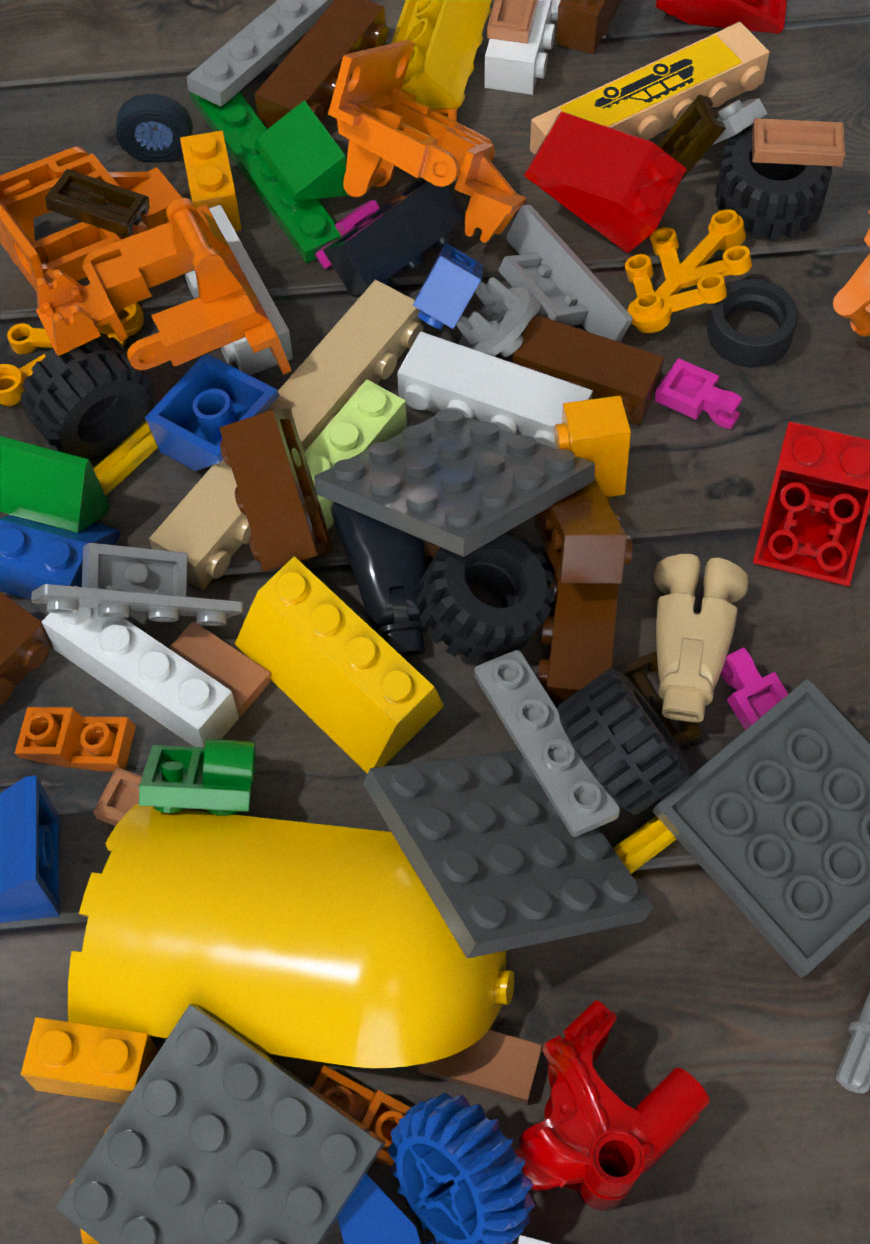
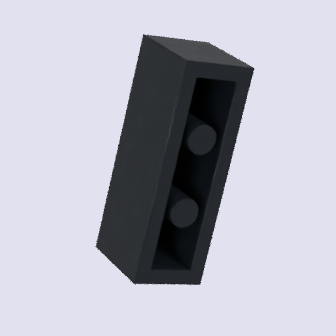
M420 178L323 249L350 295L362 294L375 279L390 286L393 283L390 277L400 269L402 272H406L420 264L425 259L422 254L431 246L434 248L440 247L456 236L454 228L465 221V215L448 186H435Z

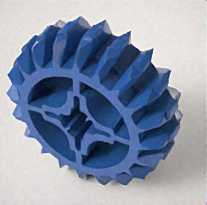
M443 1093L438 1097H431L425 1102L421 1101L406 1111L407 1115L401 1118L399 1124L391 1131L393 1142L388 1147V1152L394 1163L390 1167V1171L399 1179L400 1186L397 1192L407 1199L410 1205L408 1212L415 1213L419 1218L422 1231L430 1230L434 1234L437 1244L514 1243V1240L523 1233V1229L531 1222L529 1212L535 1204L528 1191L533 1186V1183L522 1172V1167L526 1161L515 1154L511 1146L513 1139H507L499 1130V1120L490 1121L486 1118L484 1109L480 1104L470 1106L468 1100L462 1094L453 1098L447 1093Z

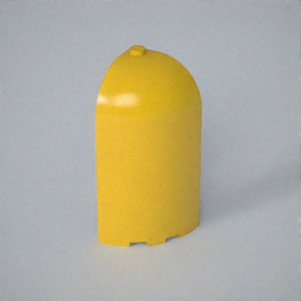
M135 804L118 822L105 843L108 851L112 852L102 874L91 873L79 911L80 915L88 917L82 951H71L67 1001L68 1022L148 1033L149 1036L168 1038L190 1004H197L266 1054L352 1067L395 1068L437 1061L461 1052L480 1040L494 1023L502 1006L511 1003L514 991V972L506 970V951L466 958L392 832L242 815L220 816L206 811L188 809L174 813H165L155 810L153 806H139V804Z

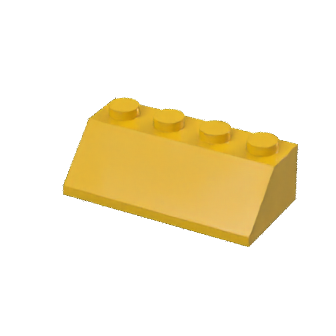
M405 0L391 44L404 40L415 43L402 89L415 95L416 102L430 108L458 109L465 99L464 91L468 78L474 70L473 61L476 51L483 40V28L492 10L490 7L492 0Z
M295 556L257 591L235 641V645L248 658L269 671L272 682L366 774L370 768L384 767L444 707L435 687Z

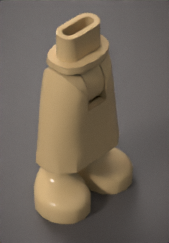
M678 554L659 561L654 571V584L660 592L666 594L659 597L657 603L656 649L660 680L659 696L664 700L662 715L664 717L697 723L703 721L705 706L712 702L713 690L722 672L731 644L738 610L737 607L730 603L737 602L746 595L749 579L748 574L731 561L722 558H711L705 566L703 580L704 598L702 599L700 613L694 612V594L699 580L700 560L698 556L693 554Z

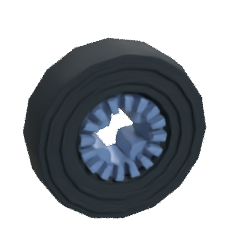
M143 94L134 96L123 103L117 114L116 138L121 148L132 157L144 162L175 161L183 156L180 137L192 136L193 123L187 109L178 101L164 95ZM154 125L157 126V131L152 129Z

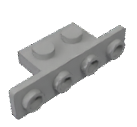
M522 205L506 236L509 244L519 255L505 256L498 271L508 281L511 288L524 287L540 302L541 307L536 315L569 326L581 324L588 332L621 342L632 322V316L531 205Z
M88 543L83 546L82 587L44 584L32 591L31 595L32 603L47 604V612L58 614L78 613L79 607L98 608V616L107 618L129 617L130 611L148 613V620L175 622L179 620V615L196 617V624L222 626L227 624L228 618L243 613V602L186 597L187 553Z
M515 650L476 666L474 677L569 833L577 837L617 819L620 812L619 806L596 780L576 752L561 725L558 709H556L522 653Z

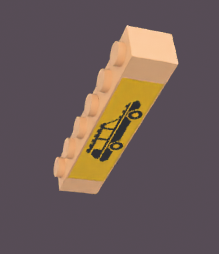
M738 22L531 119L530 151L534 155L537 153L561 111L645 140H650L657 134L673 127L699 94L710 97L713 102L710 108H716L726 101L746 91H752L763 84L770 51L741 22Z

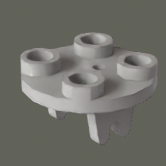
M491 277L487 285L480 281L475 290L476 295L484 306L478 312L473 311L469 318L461 315L456 323V326L462 333L459 345L491 356H496L500 353L503 357H507L521 346L523 342L521 333L529 321L538 313L541 305L530 291L524 287L507 289L496 278Z

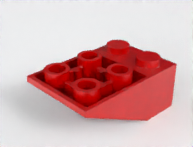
M788 422L763 517L753 564L847 587L850 586L870 508L869 439Z

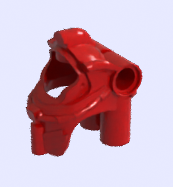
M595 1000L563 1030L564 1038L558 1035L544 1043L542 1051L548 1060V1077L551 1090L550 1098L544 1109V1121L531 1126L520 1135V1147L514 1152L526 1161L522 1167V1172L531 1179L533 1183L532 1190H549L558 1186L560 1188L572 1189L577 1191L584 1203L592 1209L607 1211L613 1210L622 1204L641 1174L648 1171L700 1118L699 1114L709 1105L710 1099L704 1088L692 1075L676 1067L634 1109L625 1104L603 1082L593 1067V1062L604 1048L610 1029L617 1019L615 1011H610L600 1001ZM600 1165L610 1166L619 1177L608 1175Z

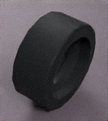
M752 278L737 280L726 285V297L720 302L712 304L707 328L710 345L720 357L732 364L744 367L767 366L780 360L789 350L798 318L795 301L783 288L770 281ZM749 309L768 315L779 328L778 331L768 336L754 337L734 330L725 319L727 315L735 311Z

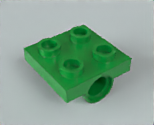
M207 739L205 748L152 745L139 784V806H153L155 810L165 813L179 812L184 808L207 809L208 812L220 816L233 815L238 811L249 812L256 769L255 741Z

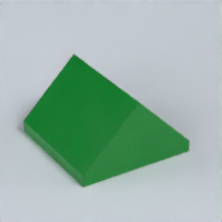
M305 100L256 138L254 146L294 201L350 196L343 186L347 157Z
M0 436V512L79 533L107 514L110 504L89 459Z

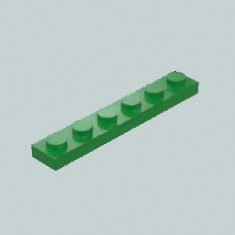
M240 91L222 107L190 92L191 101L213 132L223 130L227 152L304 262L307 264L316 260L315 253L327 244L340 238L341 235L336 229L334 221L318 199L294 201L254 146L256 138L267 129Z

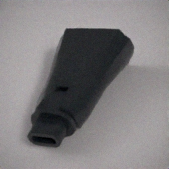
M334 502L330 507V511L352 566L367 617L374 631L403 658L425 653L423 633L428 631V627H423L420 616L424 610L417 608L416 598L421 591L418 589L420 580L427 570V541Z

